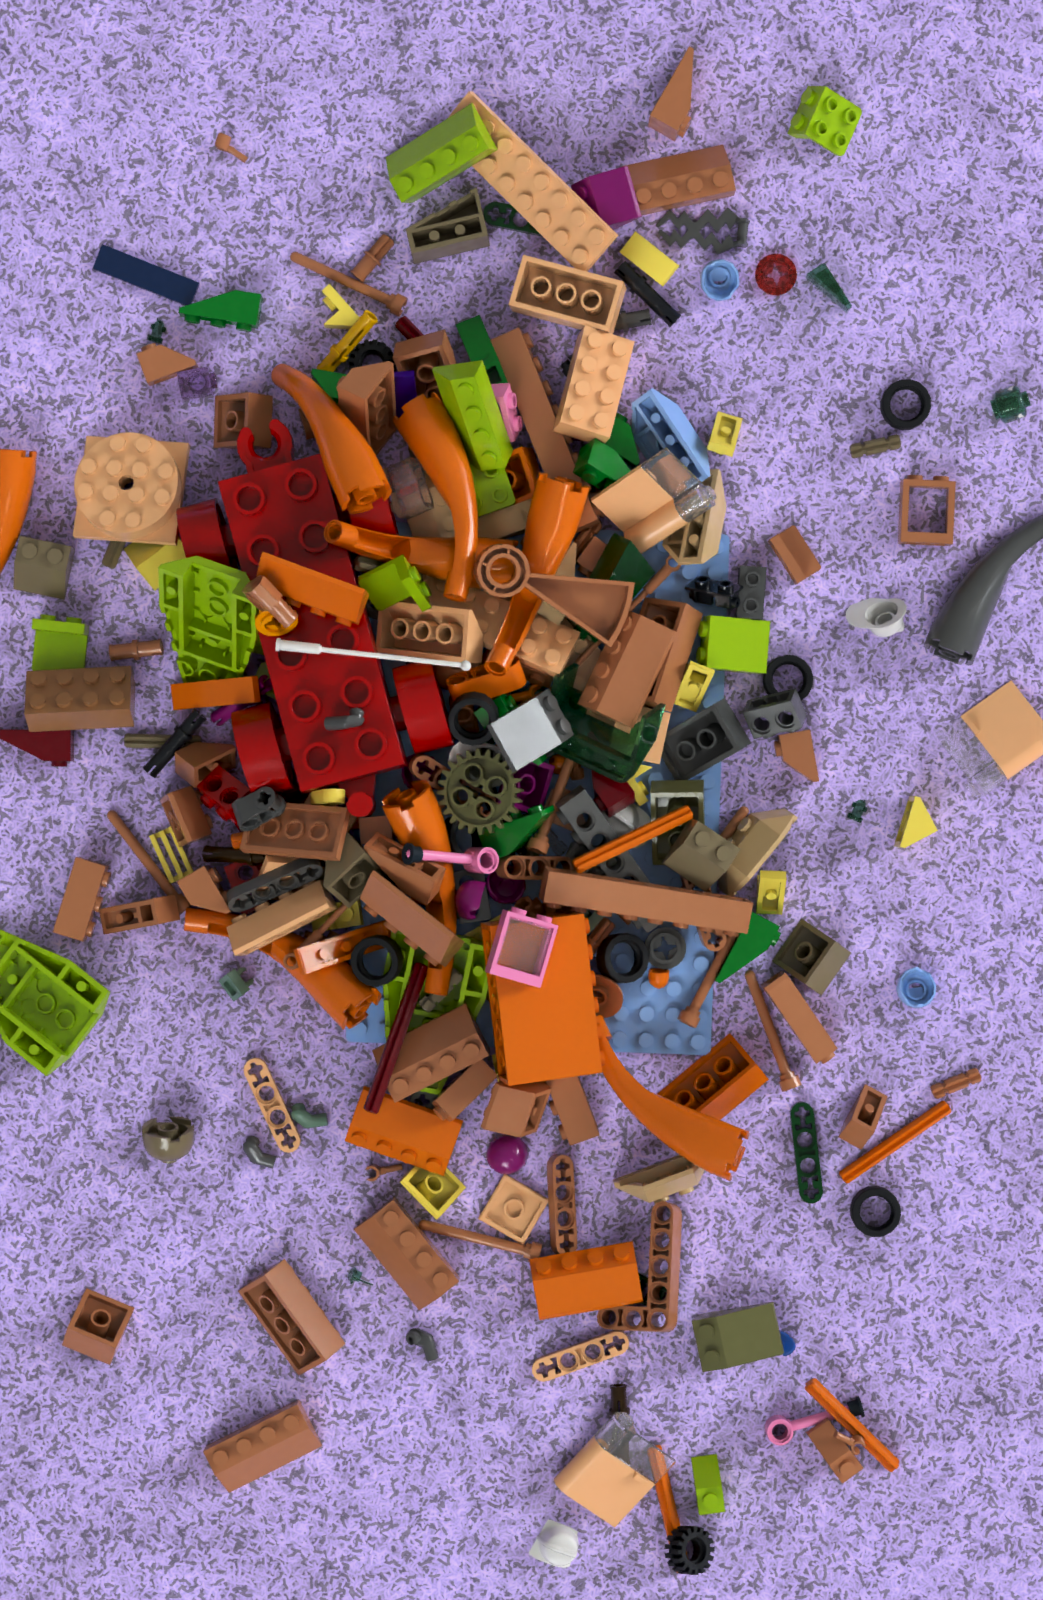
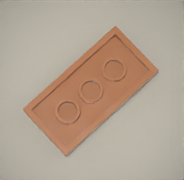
M286 803V808L280 816L261 824L254 830L243 832L240 850L243 853L340 861L351 813H349L346 807Z

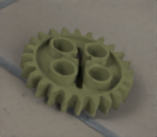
M477 748L475 756L471 750H466V758L461 754H457L458 763L449 761L448 765L451 770H442V773L447 777L446 780H438V783L444 786V790L437 791V794L444 795V799L439 802V805H447L443 815L452 814L453 816L449 822L452 824L459 821V830H463L468 826L469 834H473L476 828L479 835H484L485 827L489 833H495L494 825L499 829L505 828L502 820L512 822L513 819L509 813H519V810L514 805L515 803L523 802V800L516 797L517 793L524 792V789L516 787V784L521 782L522 778H514L513 775L516 772L512 773L511 769L508 768L506 760L501 762L502 753L496 754L493 758V750L488 749L485 755H483L482 748ZM474 766L479 768L481 774L476 781L470 777V770ZM464 779L474 787L483 786V792L498 798L501 803L497 804L487 796H478L479 793L476 790L461 784L460 780ZM496 779H500L504 786L499 794L494 792L492 787ZM462 789L468 794V800L465 804H461L457 799V795ZM484 802L488 803L491 807V813L487 817H484L480 812V807Z

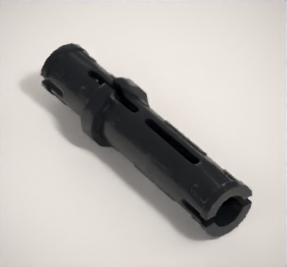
M626 261L615 270L614 274L631 288L629 291L632 294L636 293L669 328L681 317V314L646 282L647 278L645 276L641 277Z
M194 708L184 722L174 728L175 732L147 764L143 766V769L148 773L156 765L150 773L152 777H157L173 758L175 752L180 750L186 742H190L193 739L192 735L207 720L201 714L195 722L193 721L200 713L197 709Z

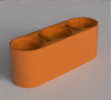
M515 656L504 677L491 675L486 671L483 664L468 671L455 673L446 680V685L453 702L457 697L468 692H479L493 698L518 690L527 683L517 656Z

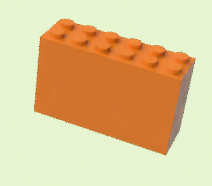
M566 911L543 914V916L553 918L551 923L559 927L541 988L486 972L498 1079L508 1086L602 1073V1066L605 1065V1055L599 1047V1039H602V1029L600 1023L596 1021L599 1003L597 997L593 995L596 977L594 971L590 969L589 960L593 959L592 946L587 943L590 924L588 918H585L583 913ZM510 919L497 964L532 974L545 929ZM499 920L480 923L485 967Z

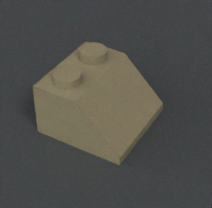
M20 536L14 561L13 589L65 600L75 548Z
M692 819L687 822L662 861V864L701 890L706 891L728 870L739 853L740 848L700 821Z
M347 832L340 861L327 860L323 886L345 906L350 908L361 897L373 870L382 876L386 873L366 853L364 846Z
M801 918L772 962L822 996L851 952Z

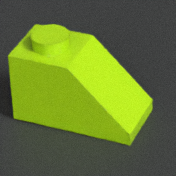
M717 1454L691 1457L699 1515L725 1512Z

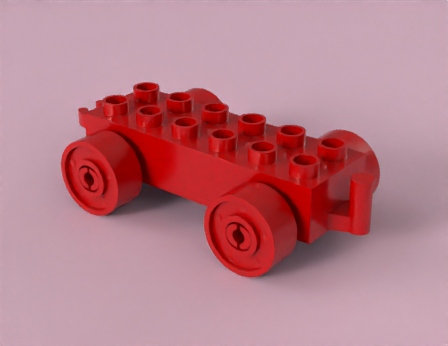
M273 419L269 423L271 434L276 438L278 445L276 452L270 457L263 458L255 453L253 446L255 437L251 429L244 427L240 430L237 438V452L242 462L246 465L247 474L218 481L229 523L226 524L223 512L216 498L177 508L176 510L178 528L186 558L200 556L238 569L236 557H238L241 571L246 572L250 581L256 578L261 554L265 552L360 587L357 581V572L353 568L352 553L325 540L324 529L327 523L331 520H339L364 529L399 535L390 497L386 501H383L382 497L372 502L373 509L362 513L349 514L347 509L342 511L326 474L321 454L295 460L293 437L289 429L277 419ZM301 604L300 608L291 606L298 614V623L292 631L281 636H267L258 631L283 727L280 725L271 702L231 712L233 734L246 781L251 793L264 786L272 788L275 793L294 789V776L290 762L293 761L301 792L308 794L312 791L339 786L340 789H345V796L348 798L346 807L349 813L356 817H368L376 809L374 794L377 775L409 766L400 731H408L416 755L455 745L454 737L448 727V712L442 690L437 679H435L433 665L410 663L392 668L397 696L390 697L380 659L324 652L317 655L282 650L280 652L275 651L276 639L281 638V640L316 643L328 648L378 653L366 606L359 624L352 623L350 627L335 622L336 616L327 613L325 618L310 612L311 607ZM352 708H361L364 711L363 718L365 720L361 726L344 730L328 731L325 729L324 720L326 717L350 715L349 712Z

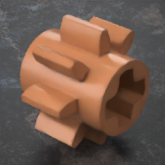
M529 896L522 897L514 905L516 908L526 910V916L546 914L542 908L543 904L537 897L533 900Z

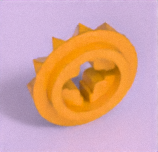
M259 610V614L255 615L256 629L267 636L287 634L298 623L297 617L289 627L285 628L273 618L274 616L269 611Z

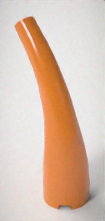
M287 364L276 365L271 373L272 382L286 391L296 401L307 418L318 445L326 474L342 511L347 509L349 514L362 513L373 509L372 502L382 497L383 501H386L392 493L391 486L373 449L335 401L310 377Z
M432 392L430 398H426L422 394L407 402L401 407L404 411L401 417L394 416L393 424L451 510L455 531V552L452 571L447 573L443 596L452 601L466 602L477 553L478 508L476 492L467 454L458 430L438 395Z
M0 449V574L16 545L26 518L36 475L37 451H29V457H25L26 450Z
M547 473L538 474L527 515L522 552L529 563L530 573L556 574L577 532L589 493V486H582L581 482L561 476L552 479L548 478ZM525 587L511 597L495 643L484 664L486 671L493 676L504 677L543 602V600Z
M331 520L324 529V538L328 543L370 559L386 563L403 554L411 567L415 566L419 573L446 581L448 571H452L455 537H409L386 534L357 527L339 520ZM478 537L476 559L490 545L509 544L516 548L519 541ZM504 557L495 560L490 569L491 577L500 584L511 580L514 574V567L511 561ZM473 571L470 588L483 590L477 584Z
M428 781L411 782L413 788L401 792L398 787L383 798V811L399 844L404 846L406 843H412L414 846L421 847L422 850L451 852L446 823ZM435 862L445 867L446 870L439 892L428 905H425V908L429 914L456 934L457 909L455 906L456 887L453 863ZM454 957L446 967L440 963L435 967L428 961L424 992L441 996L448 995Z
M187 907L184 931L229 937L226 927L232 925L231 920L239 916V914H224L208 909ZM293 932L258 949L279 962L343 1030L346 1026L351 1029L362 1022L368 1016L366 1011L373 1002L377 1006L382 994L377 988L359 981L354 975L351 965L346 961L301 975L299 967L294 970L286 968L283 964L284 957L289 953H293V950L297 949L306 939ZM295 957L288 958V966L296 964Z
M596 1016V1021L600 1023L602 1029V1039H599V1047L605 1055V1065L602 1066V1073L622 1103L653 1135L669 1148L703 1170L731 1181L732 1175L729 1171H737L746 1149L741 1146L742 1138L748 1139L750 1132L645 1089L619 1061L609 1043L612 1036L603 1016Z

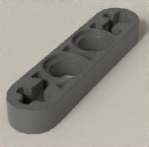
M299 858L231 888L226 895L229 909L234 912L248 910L318 879L323 873L321 860ZM292 876L290 880H280L282 877ZM259 887H269L267 890L257 891Z

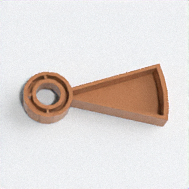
M509 544L490 545L476 559L477 562H475L474 566L475 579L480 588L487 594L506 598L514 596L525 587L608 647H612L620 634L628 616L635 582L530 573L526 556L521 550ZM504 557L513 564L514 574L511 580L500 584L493 580L490 569L495 560Z

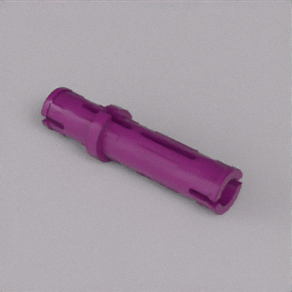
M262 675L258 679L260 697L273 689L270 678L263 683L267 679V675ZM256 703L220 706L211 713V720L215 723L221 718L216 725L222 726L231 719V712L242 710Z

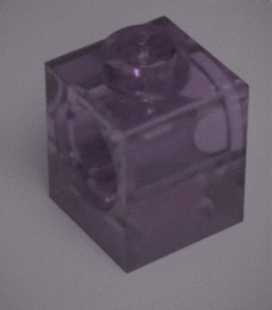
M208 366L177 372L181 398L184 401L215 395L214 388H218L215 372L210 373ZM197 377L205 379V385L200 390L192 388V381Z

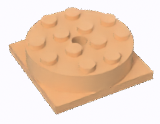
M133 432L118 433L108 437L86 436L84 456L78 465L74 480L77 507L73 537L78 539L177 546L179 528L176 510L183 505L190 452L189 443L157 441L147 435ZM132 480L133 486L128 490H123L122 488L126 484L131 483Z

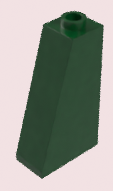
M614 533L589 578L635 582L634 598L655 571L632 541ZM567 618L574 627L573 629L581 632V640L584 641L587 638L594 643L598 641V639Z

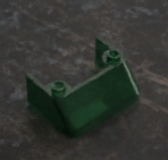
M573 663L561 671L560 674L554 676L551 693L557 699L558 706L564 717L569 721L574 735L551 751L616 782H627L635 775L656 741L666 705L660 703L643 715L641 721L637 722L631 728L630 734L586 714L587 709L577 704L583 692L573 688L579 666Z

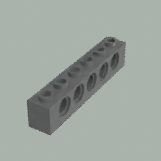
M581 785L555 803L559 809L555 814L564 826L566 824L571 826L573 832L570 835L579 847L584 845L589 852L618 838L613 828ZM582 813H587V822L583 825H577V817ZM597 834H602V842L597 846H592V838ZM628 850L617 855V862L614 866L607 867L606 861L598 864L603 872L601 874L603 876L622 879L626 876H631L632 880L650 883ZM638 917L637 921L631 920L637 930L642 927L647 933L658 926V924L647 922L648 918Z

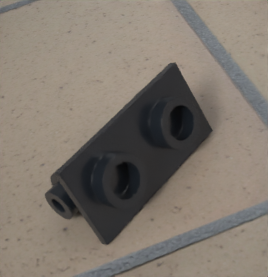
M699 576L686 585L685 589L690 590L689 598L695 603L712 605L714 603L713 597H715L717 607L732 610L740 605V598L737 597V593L743 589V586L733 584L732 581L711 580L707 576Z

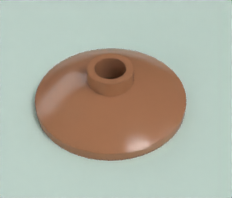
M595 974L596 986H593V995L597 997L599 1003V1012L596 1013V1016L602 1015L603 1018H608L615 1015L621 1009L623 993L618 984L612 979Z

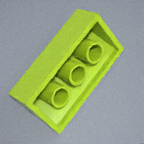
M469 104L386 157L389 180L402 203L417 201L498 150L474 104Z
M483 360L433 367L432 371L444 406L458 430L469 464L481 471L506 468L513 448Z

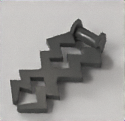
M728 207L718 219L707 209L697 222H693L685 211L677 218L669 210L656 224L657 227H660L670 219L678 230L683 225L687 228L688 231L683 237L675 229L671 236L659 230V234L669 246L676 241L682 249L690 239L694 238L704 250L712 244L717 255L734 247H748L747 235L750 220L739 218ZM707 223L711 225L716 233L720 231L725 223L729 230H731L735 223L738 224L737 241H733L731 236L728 235L722 244L712 232L704 240L700 231Z

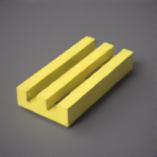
M171 827L149 836L170 884L194 872L184 848L179 847ZM168 833H171L187 869L185 872H182L166 836ZM159 837H161L177 875L174 877L157 841Z

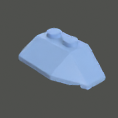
M653 388L632 402V433L634 441L651 466L660 457L672 452L691 474L685 482L687 485L685 489L689 491L711 476L707 448L679 405Z

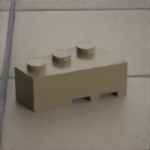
M477 187L470 190L469 194L459 200L450 202L449 206L439 212L430 214L406 229L414 264L490 246Z

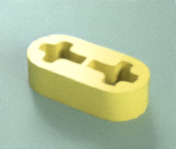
M321 789L311 792V805L335 806L345 803V789Z

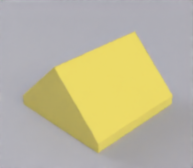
M179 535L177 546L132 542L124 548L136 569L154 591L159 588L158 567L164 563L186 558Z
M909 796L895 840V847L906 848L938 831L920 797Z
M413 1166L400 1180V1183L436 1220L466 1188L448 1168H446L444 1176Z

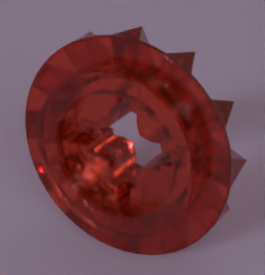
M770 254L764 257L758 263L755 271L758 287L767 295L780 296L789 292L797 278L794 263L782 254ZM774 264L778 272L787 273V275L779 278L777 286L773 278L765 277L772 273Z

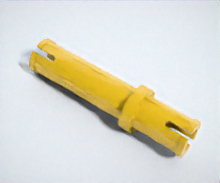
M365 310L342 339L330 347L329 354L317 365V369L334 372L342 362H346L349 359V353L378 322L377 317L369 310Z

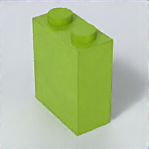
M713 615L703 616L698 628L701 643L696 652V661L703 666L718 671L766 674L770 621Z

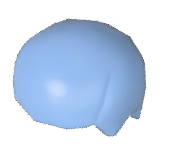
M724 259L710 261L701 272V288L711 299L716 301L728 300L739 287L738 270L733 263ZM714 281H724V282L721 283V284H717V283H715Z
M913 967L904 971L897 980L896 991L899 999L905 1005L913 1008H922L930 1004L935 997L936 984L929 972L919 969V967ZM913 983H918L922 986L908 989Z

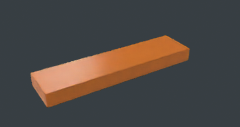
M258 675L170 684L173 710L261 702Z
M386 920L294 949L301 975L351 959V953L355 945L367 937L377 934L391 937V930L383 925ZM379 945L370 946L365 950L364 954L384 947Z

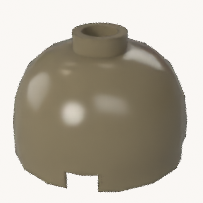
M169 1117L173 1122H157V1118H153L145 1122L142 1126V1138L147 1153L167 1164L174 1163L187 1155L194 1144L195 1137L194 1124L191 1126V1120L188 1118Z

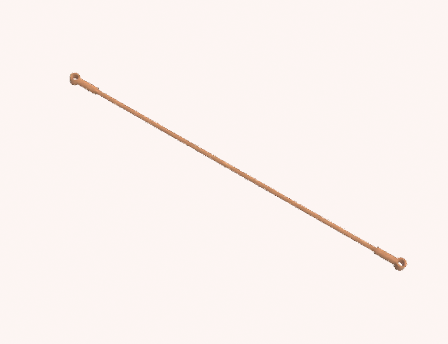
M671 555L667 557L666 564L643 587L644 590L631 602L629 611L632 612L648 594L651 595L672 572L680 569L681 565L679 564L676 567L669 566L668 562L673 559ZM599 640L596 643L593 642L549 688L552 694L602 642ZM439 805L440 809L442 810L446 805ZM342 904L298 948L318 942L323 937L322 934L348 907ZM294 952L287 954L283 959L284 966L290 970L298 968L297 960L294 966H288L287 964L289 957H295Z

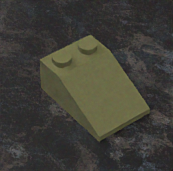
M704 780L651 781V821L684 805H688L693 813L692 819L698 820L705 825ZM687 822L652 838L653 865H664L662 861Z
M774 1302L698 1314L692 1320L702 1372L731 1368L784 1354Z

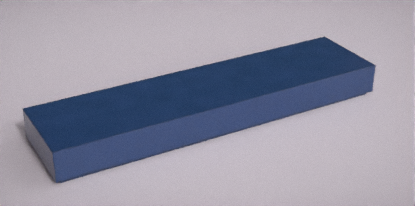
M103 244L93 266V269L184 306L193 303L200 285L199 282Z

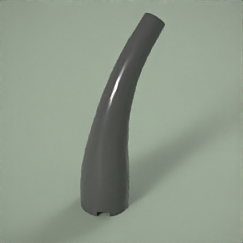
M1043 514L1022 525L999 541L968 571L948 597L931 625L924 643L925 649H929L932 646L935 648L934 655L957 664L961 658L966 660V665H973L1012 565L1030 547L1043 539Z

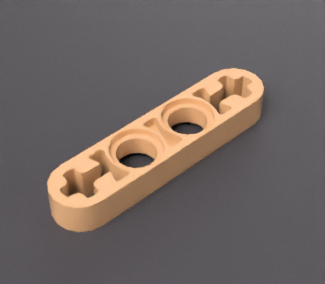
M251 1058L246 1062L243 1070L249 1086L280 1150L287 1153L294 1152L301 1143L300 1134L266 1062L261 1058ZM254 1062L257 1066L261 1065L263 1067L260 1071L262 1079L265 1076L269 1079V1081L262 1082L257 1087L253 1083L258 1081L256 1074L249 1073V1070L252 1068L251 1063ZM263 1086H270L274 1090V1097L271 1100H263L260 1097L259 1092ZM276 1109L283 1111L285 1121L281 1124L273 1123L270 1117L272 1111ZM288 1123L291 1128L286 1129L290 1137L295 1136L296 1138L291 1148L288 1144H282V1141L285 1139L283 1132L281 1131L277 1134L275 1130L285 1127Z
M613 1330L541 1356L533 1362V1376L538 1381L545 1382L621 1355L629 1347L628 1336L623 1331ZM614 1336H618L619 1339L624 1338L625 1342L621 1343L622 1348L617 1349L616 1346L608 1347L610 1353L605 1354L604 1346L600 1342L601 1340L605 1339L606 1344L613 1342ZM596 1344L599 1346L600 1354L596 1358H589L586 1355L585 1349L588 1345ZM571 1353L575 1356L576 1361L573 1366L565 1367L562 1365L561 1357L563 1354ZM556 1357L557 1366L561 1371L555 1372V1367L548 1369V1375L543 1376L542 1372L537 1373L536 1370L539 1369V1363L544 1362L545 1366L553 1364L551 1358Z

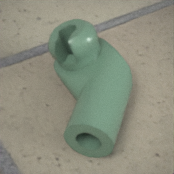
M296 1103L292 1106V1119L304 1128L328 1126L327 1113L311 1115L306 1111L303 1103Z

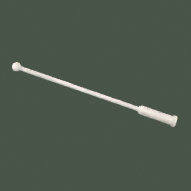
M276 639L275 651L278 652L282 650L317 655L324 652L458 667L463 671H468L471 668V663L467 660L453 662L328 648L316 643Z

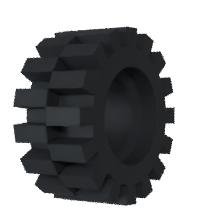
M375 339L373 341L364 340V343L357 344L356 348L351 351L348 361L349 370L362 366L364 358L373 354L379 356L382 362H392L394 372L396 371L393 352L384 342H378Z
M684 1525L678 1526V1529H673L671 1531L673 1536L668 1535L667 1537L670 1544H665V1549H669V1553H665V1558L671 1559L667 1562L668 1565L673 1566L672 1570L680 1574L699 1575L698 1573H704V1568L708 1569L711 1566L708 1561H713L714 1556L710 1555V1552H715V1547H710L713 1539L707 1538L710 1535L709 1532L697 1526ZM691 1540L693 1544V1555L691 1559L688 1560L686 1556V1546L688 1542Z

